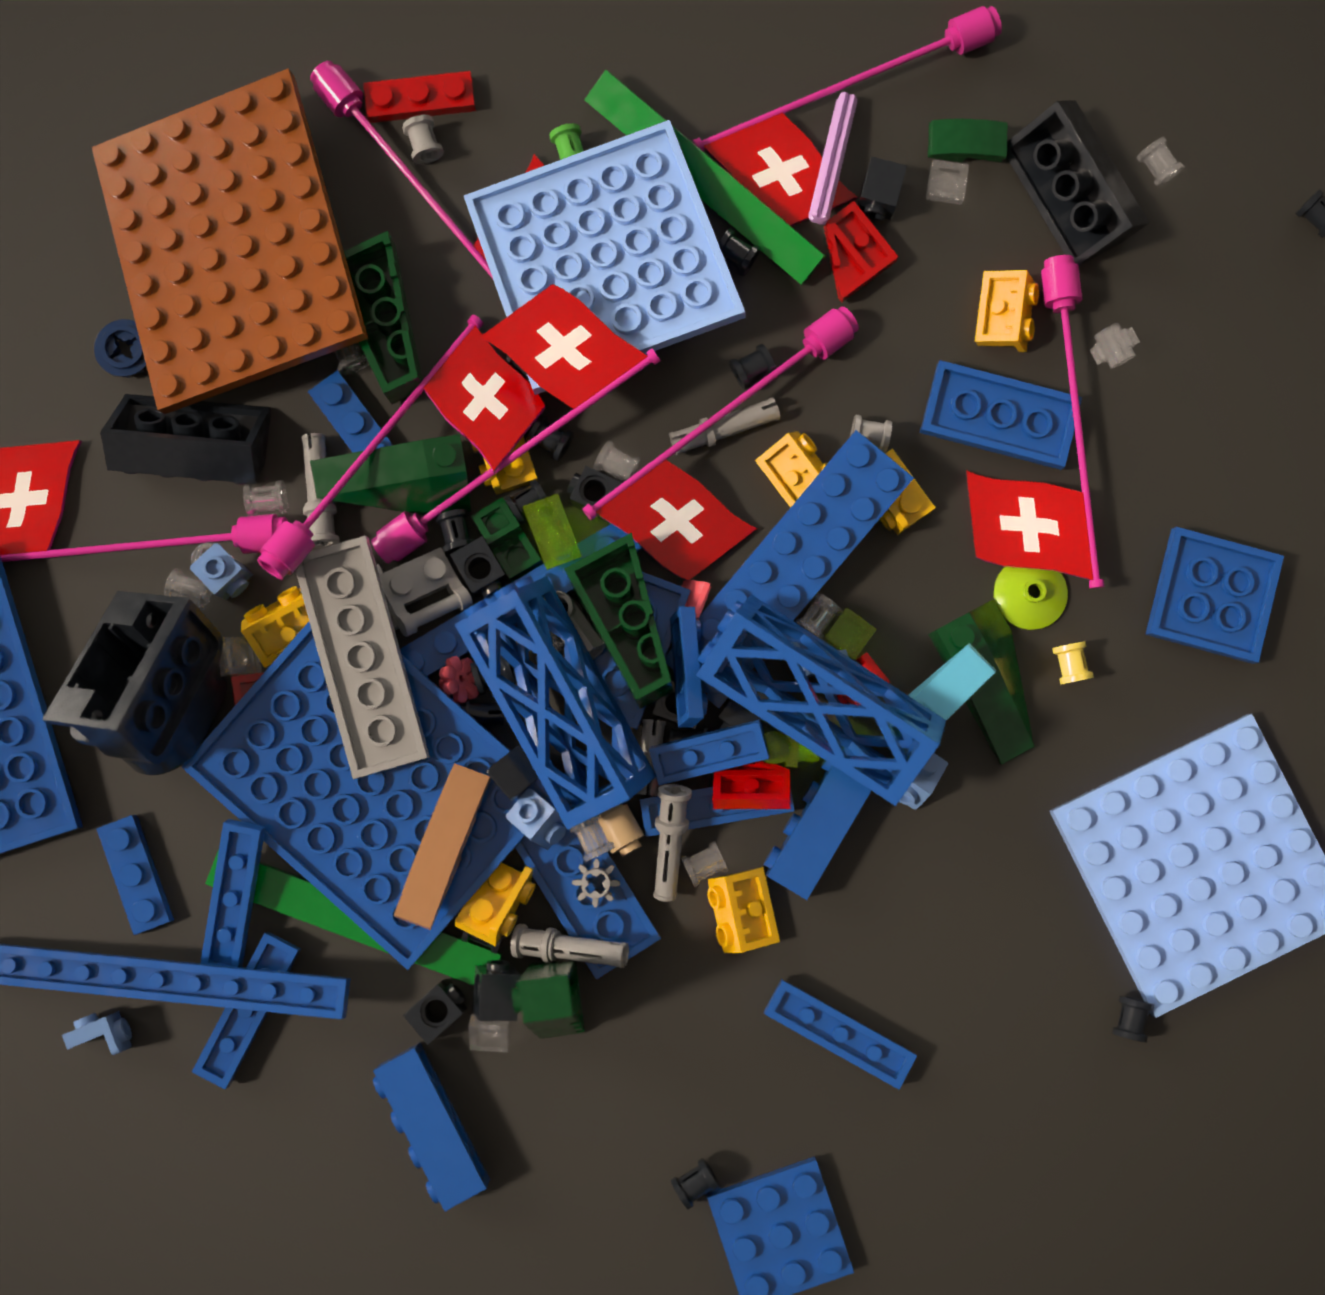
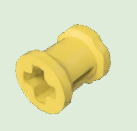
M1086 641L1052 648L1053 654L1058 655L1062 677L1059 679L1060 684L1094 678L1093 672L1088 671L1083 650L1087 647Z

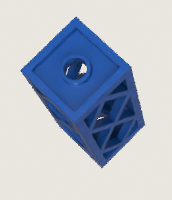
M528 576L517 583H511L494 593L495 596L488 600H482L464 610L467 617L454 625L568 830L631 799L656 777V774L548 577L533 581L532 577ZM517 615V627L506 620ZM549 631L565 640V658L553 647ZM474 632H477V633H478L479 641H478V639H477V637H476V635H475ZM529 650L537 654V665L529 661ZM500 655L514 668L517 685L501 676ZM549 687L564 696L565 717L552 709L549 704ZM519 713L525 718L527 728L523 723ZM598 719L612 727V746L602 737ZM576 738L587 745V753L576 746ZM549 743L561 754L565 774L549 764ZM598 774L610 781V783L598 788ZM567 801H569L573 805L571 808Z
M752 594L744 603L737 600L718 625L717 629L719 631L712 641L708 642L698 657L697 661L703 665L696 676L896 806L940 745L946 720ZM753 640L764 641L773 648L756 647ZM792 642H798L801 648L795 646ZM739 657L750 658L757 673L742 664ZM763 659L786 660L797 682L773 680ZM802 667L813 673L818 683L809 682ZM757 691L764 693L770 700L760 699ZM787 692H803L807 702H801ZM815 693L824 694L828 703H820ZM837 695H847L861 705L841 704ZM877 697H883L885 703H883V702H882L879 698H877ZM826 714L835 715L841 728L831 722ZM847 715L874 717L883 736L856 734ZM890 724L899 729L902 737H896ZM842 746L848 748L855 756H847ZM869 746L889 747L895 759L886 758Z

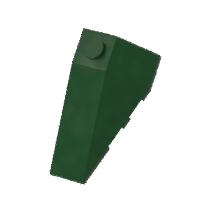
M460 434L376 448L332 501L426 515L468 485ZM363 451L310 461L317 499H324ZM469 493L442 513L455 509H466L468 512H471Z
M994 599L928 634L944 664L970 643L996 669V672L966 701V704L999 763L1004 764L1033 748L1034 742L1012 631Z

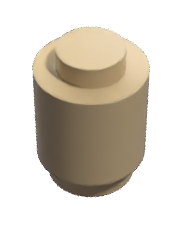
M621 803L595 816L597 819L595 825L612 854L620 852L621 856L624 857L642 846L639 840L645 835L627 804L623 805Z

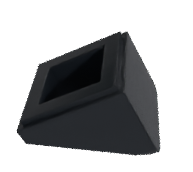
M519 745L486 771L511 801L515 800L539 779L528 757Z

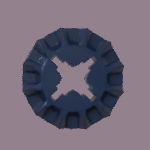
M120 319L103 327L98 333L94 344V354L102 369L114 377L130 378L131 375L138 372L144 373L146 363L135 321ZM117 339L128 345L133 343L130 347L132 359L123 354L118 356L121 348Z

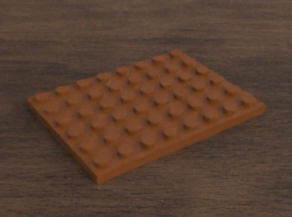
M289 68L92 147L158 411L163 414L176 411L368 339L296 79Z

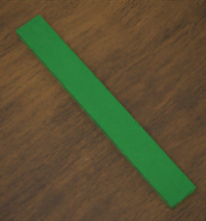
M608 70L603 72L584 99L626 136L667 121ZM672 125L701 200L750 242L759 246L764 254L798 283L804 285L826 255Z
M218 852L205 883L213 887ZM260 862L253 903L388 953L307 879ZM442 931L415 964L474 986L475 965H487L488 960H500L503 953H491L490 948L471 941L466 943L461 941V937Z

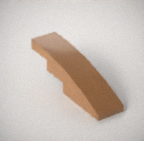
M454 763L417 851L394 917L428 930L432 929L460 864L461 854L475 824L477 811L490 783V776Z

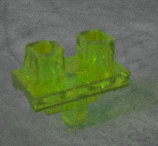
M558 494L523 506L546 571L582 557Z
M770 731L764 734L770 754L769 759L763 760L766 763L779 764L782 762V767L794 769L798 768V761L814 763L819 761L817 754L786 734L777 731Z

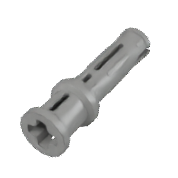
M310 433L311 439H309L308 434L301 437L308 500L304 504L303 515L307 516V518L323 500L316 498L310 466L311 460L327 458L326 436L321 433ZM333 501L309 528L313 533L311 539L315 544V548L328 547L339 543V536L335 535L333 516L337 513V507Z
M665 784L658 787V796L661 798L660 815L655 818V827L660 832L653 897L667 902L676 900L678 894L677 884L682 834L686 833V830L689 828L686 809L687 801L692 796L690 788L677 784Z
M519 923L514 928L512 934L511 954L514 958L520 959L524 955L540 957L544 962L548 963L560 958L625 968L629 957V945L624 942L618 943L561 935L560 931L550 927L546 931L528 929L527 925Z

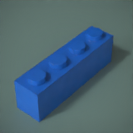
M842 746L847 756H855L848 748ZM824 760L821 766L826 772L820 782L812 781L802 798L807 804L801 814L793 813L787 822L783 833L788 836L781 848L774 846L763 864L768 867L765 873L766 876L805 900L809 898L872 791L826 760Z
M418 1043L379 1064L373 1070L376 1076L373 1078L374 1087L382 1099H388L393 1109V1112L390 1113L391 1120L400 1134L405 1133L411 1145L408 1147V1152L413 1164L418 1169L423 1168L429 1180L426 1182V1188L432 1201L435 1204L440 1202L445 1212L485 1190L490 1178L422 1044Z

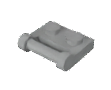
M441 547L379 575L388 609L405 637L416 633L419 626L457 608L462 611L473 604L468 590L462 586ZM445 588L450 596L412 614L405 609L406 606Z

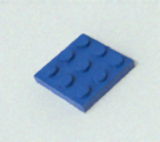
M1180 527L1172 528L1145 635L1251 664L1259 663L1284 556Z
M815 1156L707 1194V1199L739 1295H792L854 1273Z

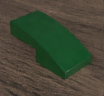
M985 119L932 120L929 123L928 158L961 163L967 157L1001 162L1007 157L1008 122Z
M503 497L471 516L511 582L543 564Z

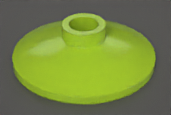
M1004 567L995 581L993 595L994 601L1008 623L1020 629L1037 630L1051 625L1061 616L1067 604L1068 589L1061 572ZM1030 585H1035L1039 588L1040 595L1038 598H1033L1029 595L1028 588Z

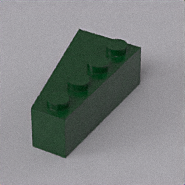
M386 231L345 250L344 254L368 335V339L359 343L384 395L392 405L409 397L422 382L423 378L396 246L389 232Z
M630 533L564 568L633 698L641 709L672 692L673 687L633 536Z
M558 959L551 963L544 961L531 963L518 980V983H516V988H512L514 1012H522L523 1024L540 1039L585 1033L577 962L568 959Z

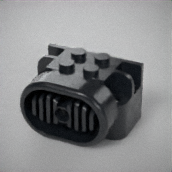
M117 591L48 708L43 720L48 724L70 727V733L77 742L95 746L109 757L121 758L140 774L154 776L171 772L185 764L197 752L224 702L227 692V680L224 672L217 665L223 652L224 643L222 635L190 598Z

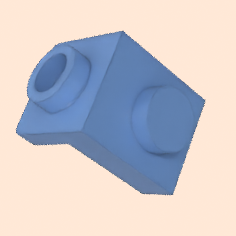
M218 543L213 544L190 566V570L214 595L225 600L230 596L235 598L240 595L249 585L247 580L253 576L252 572L244 564L233 559Z
M933 753L899 802L908 805L914 810L918 809L931 796L948 762Z
M531 788L524 792L506 814L508 821L531 841L546 850H549L552 845L557 844L564 837L567 830L556 808Z
M119 1011L101 1019H98L97 1014L93 1013L73 1022L75 1030L62 1035L67 1050L103 1034L112 1055L132 1047L130 1042L132 1038L131 1028L127 1020L121 1018Z

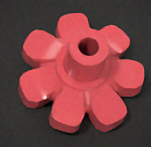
M452 656L446 659L447 666L440 669L439 686L447 695L453 694V700L461 704L465 703L467 698L470 700L475 699L479 691L477 686L474 685L476 683L472 672H470V663L473 661L468 657L460 660L459 657Z

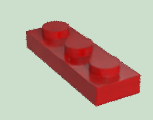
M471 71L363 83L366 114L370 123L404 120L423 114L439 116L476 111Z

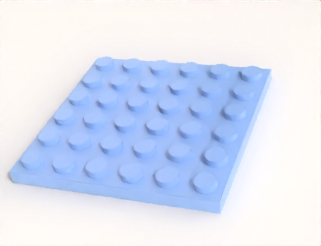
M670 120L464 195L506 317L554 284L578 298L614 334L644 354L652 348L656 351L746 318L744 307ZM527 374L535 395L546 391Z
M1252 714L1234 720L1049 810L1143 1000L1155 1004L1154 1010L1149 1011L1151 1016L1155 1018L1325 934V855Z

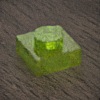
M846 607L823 639L838 650L846 649L849 658L854 660L877 629Z

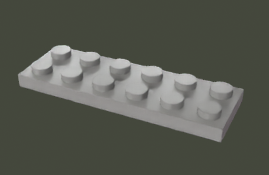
M362 536L311 551L295 571L352 778H362L430 758L369 538Z

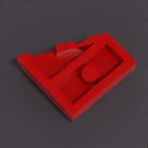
M855 201L831 217L824 225L837 295L841 303L898 260V255Z
M758 761L714 772L713 809H790V769L774 763L768 764Z

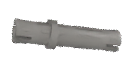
M771 397L768 400L728 413L675 454L680 455L683 452L703 445L711 447L716 445L717 440L775 420H780L779 408L777 405L774 406L776 404L775 399ZM708 418L699 419V424L676 432H670L669 437L672 446L707 421Z

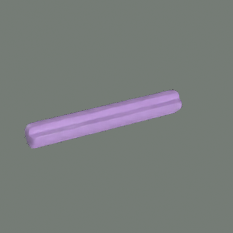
M847 92L840 93L836 100L808 216L811 222L819 225H825L830 218L858 101L855 95Z

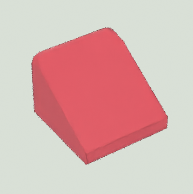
M685 580L681 587L691 590L685 607H695L696 619H699L711 586L703 581Z

